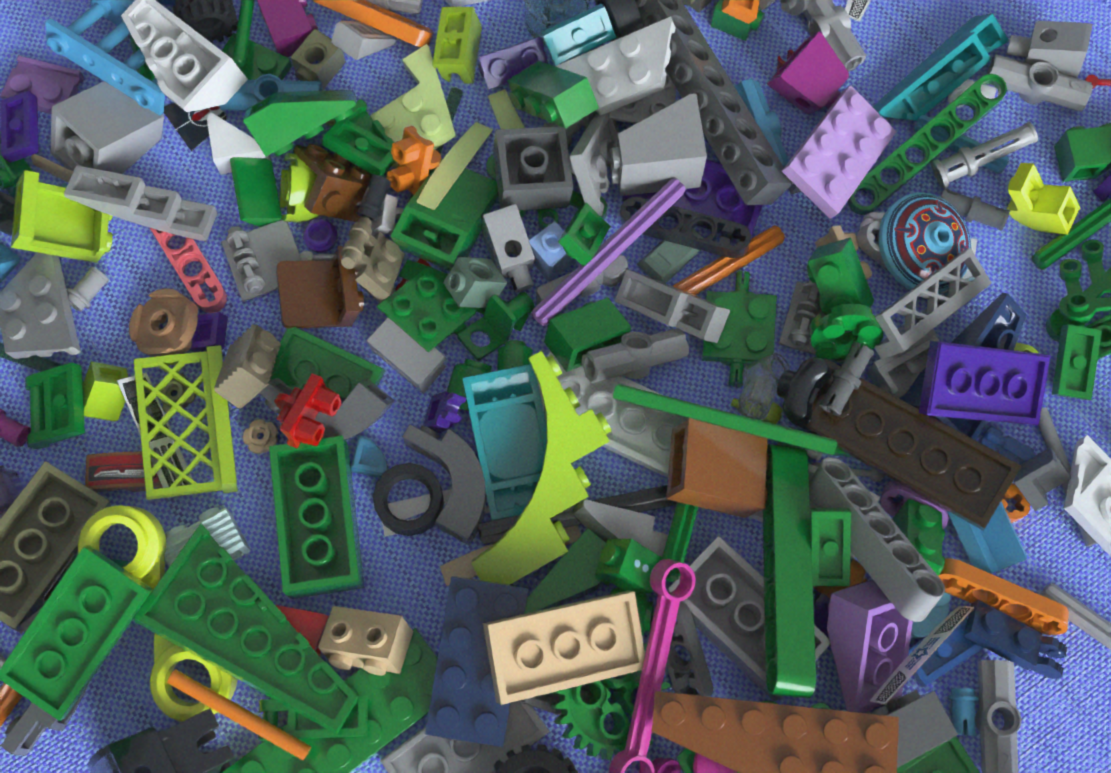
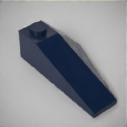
M1002 293L951 343L1014 350L1027 314L1008 293ZM926 367L919 373L902 398L903 401L917 409L920 407ZM932 416L974 440L977 439L988 422L985 420Z

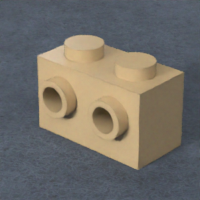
M333 606L318 648L328 658L329 664L338 669L350 670L351 666L363 668L365 671L382 676L386 672L400 674L413 630L400 615Z

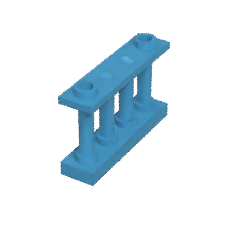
M90 0V8L67 28L51 18L45 21L47 46L55 53L65 56L135 100L141 107L149 109L159 116L164 113L165 94L158 86L156 77L150 81L136 72L146 63L142 51L138 49L124 63L108 54L130 34L121 15L135 0ZM101 17L117 25L95 46L80 37L83 32Z

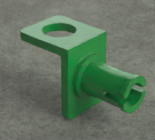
M521 292L518 296L504 304L496 294L492 295L483 317L458 332V340L476 360H481L509 340L516 321L526 314L533 312L535 308L533 300L527 293ZM474 332H483L488 335L490 343L485 347L476 346L472 343L470 336Z

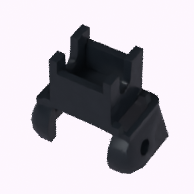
M211 708L165 731L156 732L154 726L104 746L90 758L88 769L90 773H222L230 767L229 761L235 757L229 745L208 754L199 751L198 748L216 738L213 730L219 727Z

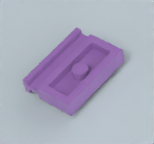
M18 55V64L16 68H12L0 96L4 100L29 90L37 96L38 111L52 115L53 105L78 94L79 90L77 87L80 81L83 82L84 76L75 69Z

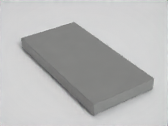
M515 701L510 704L503 747L425 735V727L380 761L388 773H496L493 765L498 759L504 763L508 760L507 752L512 749L515 754L522 752L521 746L528 744L532 746L547 735L549 730L532 706Z

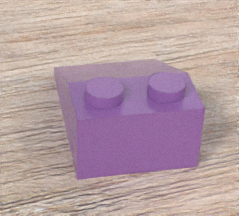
M872 579L831 593L828 605L827 632L848 712L865 713L882 705L869 701L908 657L913 621L903 617ZM903 686L891 699L902 696Z

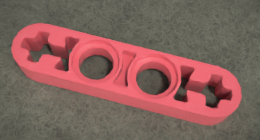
M150 228L197 306L206 313L220 311L227 302L226 291L194 239L185 237V244L181 248L170 249L168 242L175 235ZM198 261L202 264V269L197 275L187 276L184 274V269L190 262ZM205 282L211 292L214 293L215 299L211 302L206 299L203 290L199 286Z

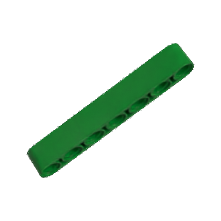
M768 444L769 465L766 470L765 483L768 497L762 510L766 688L768 693L773 695L811 698L816 685L808 456L806 450L802 448Z

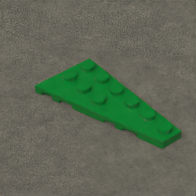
M200 523L134 616L135 622L335 734H338L358 700L357 695L327 662H324L305 637L298 633L287 621L286 616L250 576L246 575L232 560L231 555L213 539L202 523Z

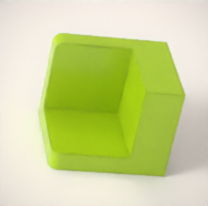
M90 362L83 381L84 416L118 421L125 404V398L117 380L128 377L126 368Z

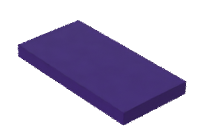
M706 159L700 187L686 189L684 194L672 206L740 223L749 229L752 237L763 205H746L722 164ZM657 192L622 196V201L624 202L632 197L650 200ZM699 225L700 227L709 229L708 227H706V226H704V225Z
M930 340L919 413L929 416L1039 425L1051 355Z

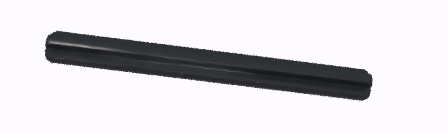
M667 485L590 500L639 513L677 505V501L666 499ZM579 503L550 518L553 524L560 520L564 528L582 525L573 514L574 507ZM520 515L480 523L478 530L482 544L497 542L514 525Z

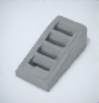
M340 21L336 24L331 43L353 59L358 60L395 45L397 39L359 21Z

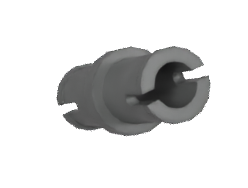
M947 188L943 189L940 196L955 207L961 216L965 217L964 221L971 223L974 220L997 228L1000 231L1003 230L1010 210L982 202L981 197L974 196L970 198L947 190Z
M857 342L852 343L851 349L840 369H835L832 374L834 380L824 399L819 404L828 413L832 410V414L835 416H841L842 410L852 391L859 388L861 384L859 379L870 358L874 355L873 350L865 345L861 349V344Z

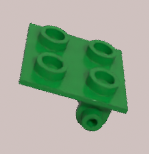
M426 268L377 305L381 312L428 353L450 334L458 335V332L467 327L464 323L476 314L472 307H459L445 284Z

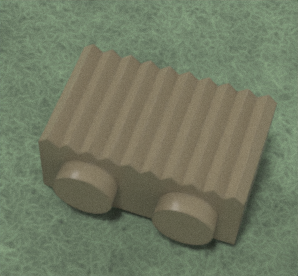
M252 324L251 328H247L246 333L242 334V337L234 340V343L229 346L214 387L215 392L237 408H243L269 385L268 382L272 376V369L276 363V356L281 346L274 335L263 330L258 325Z

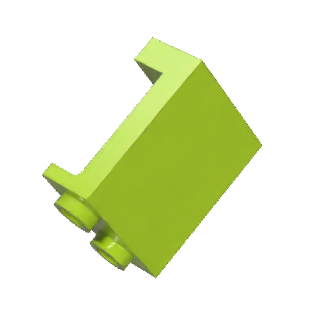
M24 170L16 184L11 248L97 263L105 252L108 253L111 249L113 234L108 232V221H111L113 216L66 198L64 196L65 187L39 182L38 172Z

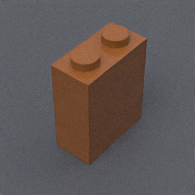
M688 418L673 428L671 432L666 499L742 518H747L763 510L768 497V491L765 487L766 470L769 465L767 439Z

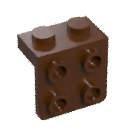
M308 144L307 147L295 145L293 152L318 175L304 207L310 213L358 222L360 216L357 215L358 208L356 204L362 201L371 174L340 155L329 153L315 144Z
M343 246L337 247L332 260L280 261L277 264L276 276L281 323L285 328L352 327L359 312L363 311L364 296L362 291L357 290L355 278L358 271L355 268L347 269L341 264Z

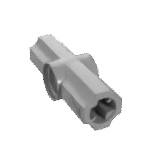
M808 0V6L803 13L808 20L810 36L820 31L847 71L850 72L856 69L857 66L865 61L867 55L851 32V21L847 11L841 5L835 6L832 0Z
M995 54L987 71V74H995L1003 78L1006 82L1007 90L1019 93L1020 97L1029 104L1047 101L1082 112L1093 89L1091 82L1058 73L1057 68L1053 64L1044 61L1031 65Z
M678 328L653 335H647L642 332H629L622 336L621 343L582 354V366L585 377L591 383L621 375L631 379H641L648 376L650 367L688 356L689 345L685 333Z
M1007 660L978 661L979 710L976 713L975 722L976 727L980 731L982 773H1019L1017 731L1021 727L1022 719L1016 707L1014 662ZM994 710L999 711L1004 717L1002 730L996 728L992 723V713Z

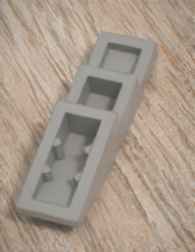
M76 165L64 192L66 198L135 224L204 242L207 241L218 214L213 205L182 200L178 192L146 186L140 177Z

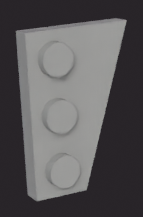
M609 112L604 115L595 114L569 155L571 172L576 175L584 202L600 216H602L604 205L600 201L601 193L608 192L610 184L607 178V167H610V164H612L611 148L617 147L619 133L616 120L608 119Z

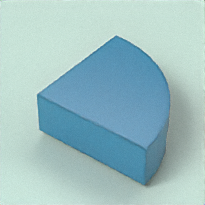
M359 435L351 471L380 478L388 470L385 456L372 440Z

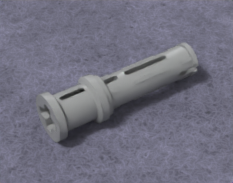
M1031 122L1025 123V125L997 136L972 149L961 147L958 149V153L941 161L938 159L931 161L933 173L939 185L944 189L949 186V182L965 175L971 177L978 172L979 167L1031 143L1038 142V135ZM1014 140V142L990 152L991 149ZM959 164V166H958L957 168H954V169L948 171L949 168L954 167V166H956V165Z

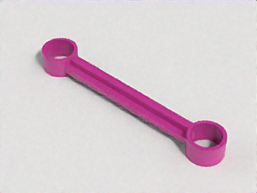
M664 559L658 562L651 572L650 584L653 591L658 595L626 747L625 750L616 754L612 759L609 773H624L628 765L637 760L640 763L639 773H655L652 762L647 758L652 735L655 691L661 692L679 603L687 599L695 587V574L687 564L672 559ZM677 567L680 572L679 585L674 591L668 593L665 587L666 577L672 569Z

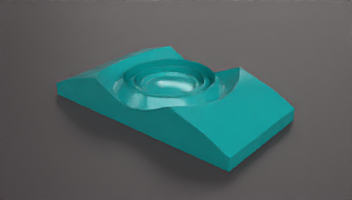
M531 364L462 378L479 462L483 471L491 521L521 515L533 495L542 472L547 444V427L538 380Z

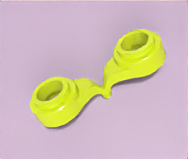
M121 505L104 508L90 517L79 536L78 554L87 545L100 552L99 543L104 531L112 525L124 524L135 533L138 549L133 561L122 568L154 590L165 574L166 553L165 532L157 518L145 509ZM154 633V665L150 675V690L154 702L165 715L183 722L210 708L201 702L188 703L179 699L173 692L172 686L167 683L175 666L184 659H192L202 663L210 674V689L231 700L237 686V679ZM211 708L213 714H216L217 711Z

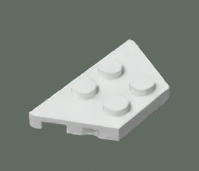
M670 16L561 63L556 67L587 77L599 106L595 111L599 115H604L664 89L667 76L665 68L669 63L671 54L669 48L671 33H675L674 23Z
M1086 435L1080 438L1075 445L1070 472L1071 479L1068 483L1064 509L1111 557V458Z

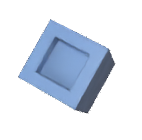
M555 221L529 240L535 258L534 265L549 282L576 263V259L568 256L563 246L558 243L564 231Z

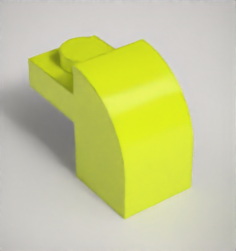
M1020 163L1015 175L1009 181L1008 192L1011 200L1007 210H1010L1009 215L1014 220L1036 231L1068 235L1080 209V205L1070 186L1044 185L1034 163Z

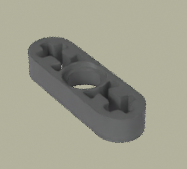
M680 601L676 617L677 623L675 622L673 631L675 636H672L666 664L674 692L710 697L713 693V683L695 623L687 604ZM676 645H681L688 650L690 661H685L679 657L676 652Z

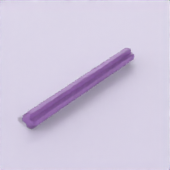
M672 178L598 248L592 260L585 266L580 265L533 309V318L540 325H547L550 319L564 309L684 194L685 186L676 178Z

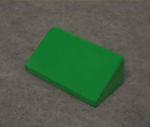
M231 158L230 165L240 220L258 227L281 220L282 214L272 161L265 158Z

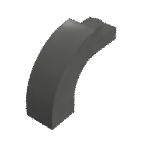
M279 378L270 380L268 382L269 385L259 394L266 398L265 404L279 414L281 409L274 403L276 396L279 393L290 395L293 389ZM365 379L355 386L341 404L336 415L329 416L318 412L314 420L323 423L325 427L322 438L343 436L344 439H349L376 423L395 400L369 379Z
M409 424L402 436L405 445L440 464L452 479L450 497L436 520L438 529L470 546L478 532L479 524L483 521L486 509L485 481L480 463L470 446L453 431L448 429L442 441L438 440L440 436L430 428L421 426L418 429Z

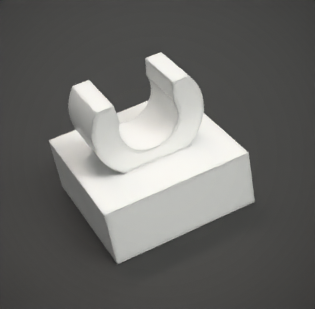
M386 194L381 208L383 215L378 216L376 222L371 221V235L373 237L379 232L383 235L389 234L391 236L396 226L395 219L399 220L404 210L397 207L398 198Z

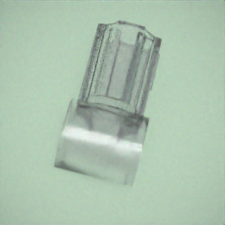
M773 353L744 367L742 375L745 385L738 399L739 406L737 408L742 416L757 420L767 417L777 392L778 381L784 371L790 370L787 361L782 355Z

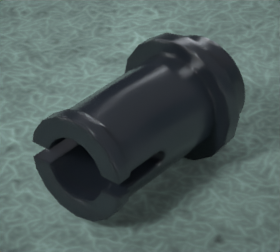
M375 174L370 175L362 201L356 204L358 216L367 217L371 221L376 222L378 216L383 215L381 208L387 191L391 186V182L388 179Z

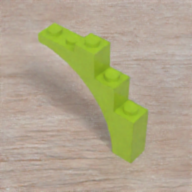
M542 351L529 357V362L541 388L546 411L547 444L542 472L530 501L514 525L494 545L472 559L471 564L480 580L510 585L568 552L564 544L570 540L560 520L553 524L550 518L589 497L585 488L591 486L581 466L574 469L571 463L610 442L606 434L612 430L602 412L595 415L593 410L589 409L580 415L577 414L575 409L581 406L570 387L564 390L557 377L562 374V371L553 355L545 357Z

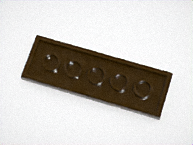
M824 358L826 364L830 366L832 374L835 369H840L841 366ZM831 377L826 382L814 401L812 420L801 428L812 434L836 440L838 442V449L984 531L1022 467L1021 465L938 419L920 414L919 409L861 377L859 379L861 381L859 388L852 391L842 410L841 416H835L832 414V410L828 413L819 406L834 378Z

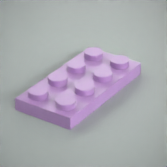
M850 85L842 91L783 168L782 172L831 219L839 214L897 131Z

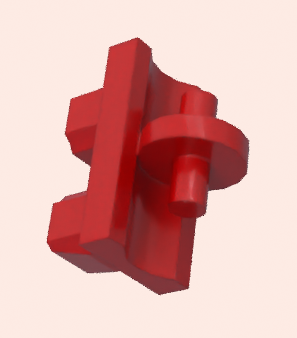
M312 373L302 390L294 387L290 395L279 393L276 396L274 403L281 409L276 419L282 422L279 429L288 438L287 444L297 449L301 442L318 446L325 431L323 423L314 420L318 412L334 416L340 408L342 401L339 394L327 388L321 376Z

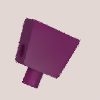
M819 31L805 39L766 84L801 111L811 114L824 106L829 110L841 94L838 89L849 78V72Z

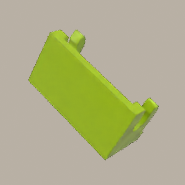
M474 7L441 8L432 65L434 68H438L442 78L448 82L451 81V73H455L461 76L460 79L465 84L474 83L482 25Z

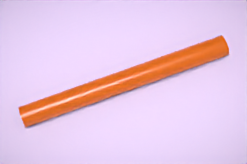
M177 669L168 678L167 683L297 758L304 760L309 753L310 745Z

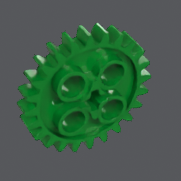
M643 643L644 650L646 652L647 644ZM642 670L588 683L591 696L587 703H584L580 697L582 685L551 692L559 695V701L550 704V708L561 709L562 713L554 722L555 724H567L568 726L562 735L563 738L577 736L573 746L575 749L582 750L587 746V756L596 757L600 752L601 759L611 760L613 753L616 755L625 750L631 722L628 723L625 712L632 719L634 706L631 702V694L635 688L638 690ZM663 682L661 692L669 688L670 683ZM608 689H613L614 692L611 694ZM611 696L613 702H608L607 699ZM608 713L614 719V726L610 733L605 731L603 724L604 718Z

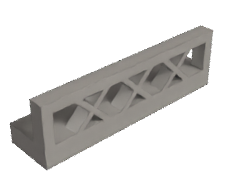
M971 248L963 250L875 316L887 338L874 347L881 359L906 351L992 284ZM962 262H965L972 274L971 277L966 279L960 278ZM939 280L949 282V290L943 295L938 294ZM917 296L928 299L927 307L921 312L916 311ZM895 313L905 316V324L898 329L890 318Z

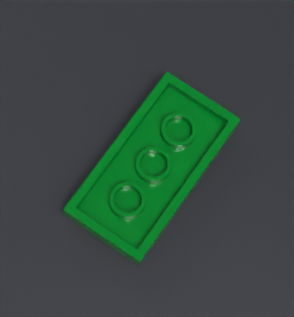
M84 546L0 668V680L52 717L61 721L66 718L153 589L92 546Z

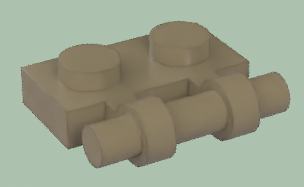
M360 217L358 222L352 225L349 232L350 240L346 241L342 248L341 255L343 258L341 264L347 269L355 268L358 271L355 281L382 302L391 295L405 253L400 250L395 242L389 240L381 232L373 237L371 235V220L367 217Z

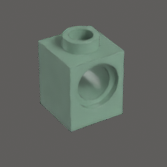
M459 257L443 283L459 307L486 308L490 297L494 294L499 297L507 281L492 259Z

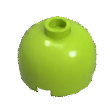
M287 152L283 161H290L288 170H281L279 195L280 208L287 206V214L282 215L281 219L285 222H308L319 216V214L310 213L304 207L318 175L295 153Z

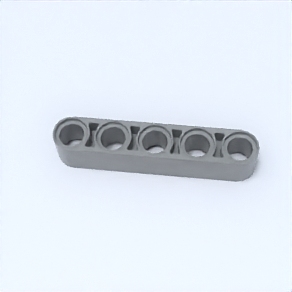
M833 457L824 458L809 481V498L817 508H850L851 552L903 617L914 622L923 621L945 593V586L942 580L853 471L839 459Z

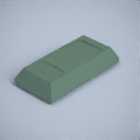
M693 228L692 234L697 238L703 239L704 237ZM662 240L637 265L651 278L667 283L701 250Z

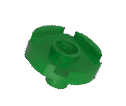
M841 304L831 307V314L823 318L821 313L818 314L809 326L811 345L815 349L816 357L821 359H845L853 342L860 343L861 349L865 345L873 350L883 338V330L875 315H873L872 309L861 304Z

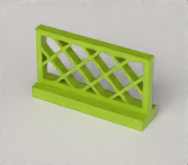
M221 345L207 347V351L133 359L147 500L222 490L223 494L238 492L228 401L217 394L214 389L223 365ZM201 362L202 373L193 384L178 374L185 364ZM159 367L167 375L154 388L144 380L143 368ZM173 378L188 388L176 403L161 393ZM202 382L204 385V392L198 389ZM144 388L151 392L146 399ZM193 393L202 398L206 404V407L196 418L181 407ZM156 397L171 407L159 422L149 416L146 410ZM176 412L192 422L180 437L164 427ZM206 415L208 426L201 422L206 417ZM148 422L154 426L150 432L148 431ZM196 427L207 433L210 440L200 452L185 442L186 438ZM159 431L175 441L162 457L150 449V441ZM179 446L195 456L183 472L167 461ZM209 450H211L212 461L205 457ZM151 456L158 461L153 468ZM202 461L213 469L214 482L197 483L188 475ZM163 465L179 476L170 487L154 489L153 476ZM183 481H185V482H187L188 484H190V485H182V486H179Z

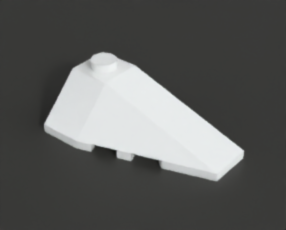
M135 0L121 15L135 43L142 51L146 59L145 62L156 77L161 91L186 112L226 104L248 80L228 55L156 0Z

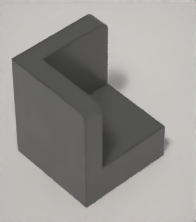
M1050 447L1021 464L1022 467L1014 478V483L1032 508L1037 511L1048 505L1046 493L1070 480L1071 475Z

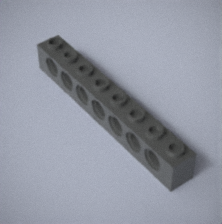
M635 0L641 15L643 28L671 16L675 26V33H671L669 44L671 54L665 70L682 98L689 94H697L703 134L746 205H771L793 182L782 172L784 168L682 0Z

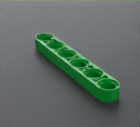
M986 74L978 79L863 178L848 200L850 209L859 215H867L876 210L1001 102L1007 91L1004 79L995 74ZM984 84L994 85L998 90V97L994 99L984 97L981 93V86ZM960 105L969 106L973 110V118L970 120L960 119L956 115V107ZM935 126L944 127L948 132V139L942 142L934 140L930 133L931 129ZM912 147L920 149L924 156L923 161L919 163L910 162L906 158V150ZM884 169H892L898 174L899 180L892 185L885 184L880 178V172ZM860 190L870 192L873 196V203L869 206L859 205L855 200L856 192Z

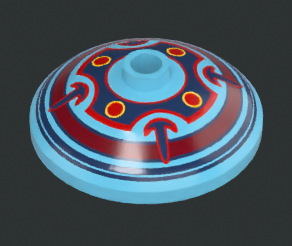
M912 193L898 199L887 209L880 224L879 248L884 264L895 280L909 290L913 289L963 250L972 249L969 230L960 213L948 201L934 194ZM965 262L961 263L960 278L964 277L968 269ZM939 280L938 293L949 290V282Z

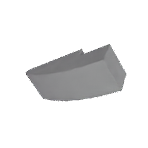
M629 269L625 272L615 298V302L665 325L676 327L702 340L718 343L730 313L729 309Z
M586 499L574 507L573 514L579 521L605 543L607 539L632 538L660 557L663 556L668 534L653 531L655 516Z

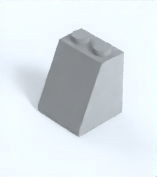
M103 81L52 106L50 153L62 165L73 172L76 165L123 174L161 140L164 115L161 114L159 116L153 111L141 107L135 100Z
M689 94L618 133L617 147L611 148L612 164H610L612 184H618L620 196L658 192L672 178L678 179L686 189L700 187L707 154L697 94Z

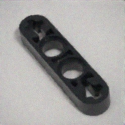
M632 197L624 201L620 210L622 225L630 218V214H633L635 210H639L649 199ZM671 206L653 225L642 233V235L728 258L744 256L749 250L751 241L749 229L740 223ZM664 217H673L677 220L678 225L674 229L666 230L659 225V221ZM704 225L710 229L711 234L707 238L701 239L695 237L692 234V230L696 226ZM717 230L722 231L719 242H715ZM733 236L740 237L736 246L730 245V240Z

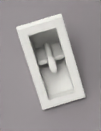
M212 112L209 113L207 123L212 157L220 174L232 173L230 159L233 157L265 158L271 160L269 155L267 157L264 155L254 138Z

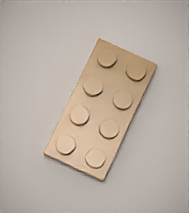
M624 591L483 623L496 703L500 705L640 671L643 667L645 650L635 592Z

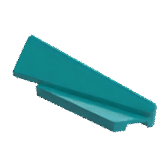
M994 14L972 17L880 99L873 108L882 117L918 121L921 115H925L992 59L988 53L1009 41Z

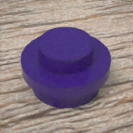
M316 219L311 221L304 229L303 240L311 251L324 253L336 245L338 233L331 222Z

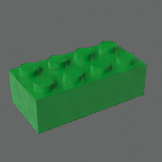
M344 437L322 438L318 446L301 442L298 449L288 444L269 446L283 593L290 599L365 588L350 454Z

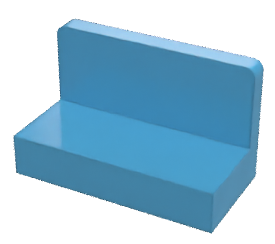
M1002 501L984 531L947 511L972 566L992 574L1027 559V554Z

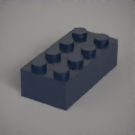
M451 576L425 735L498 747L504 746L511 703L503 705L496 703L483 623L525 614L528 587Z

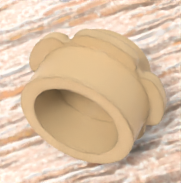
M263 419L252 421L249 424L250 427L243 432V442L248 445V449L256 454L269 452V446H275L278 442L277 427L272 422H265ZM263 433L264 437L262 439H258V434Z

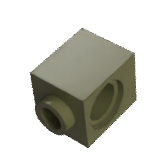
M316 29L310 33L294 52L291 60L295 69L294 74L299 81H321L324 89L346 61L343 51L331 43L332 39ZM315 61H321L320 63L312 64Z

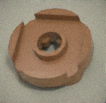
M164 288L152 292L148 295L151 299L144 306L139 303L132 313L129 323L131 340L136 343L138 350L149 357L186 353L191 348V339L197 327V305L174 289ZM168 317L167 325L162 330L158 328L159 324L164 323Z

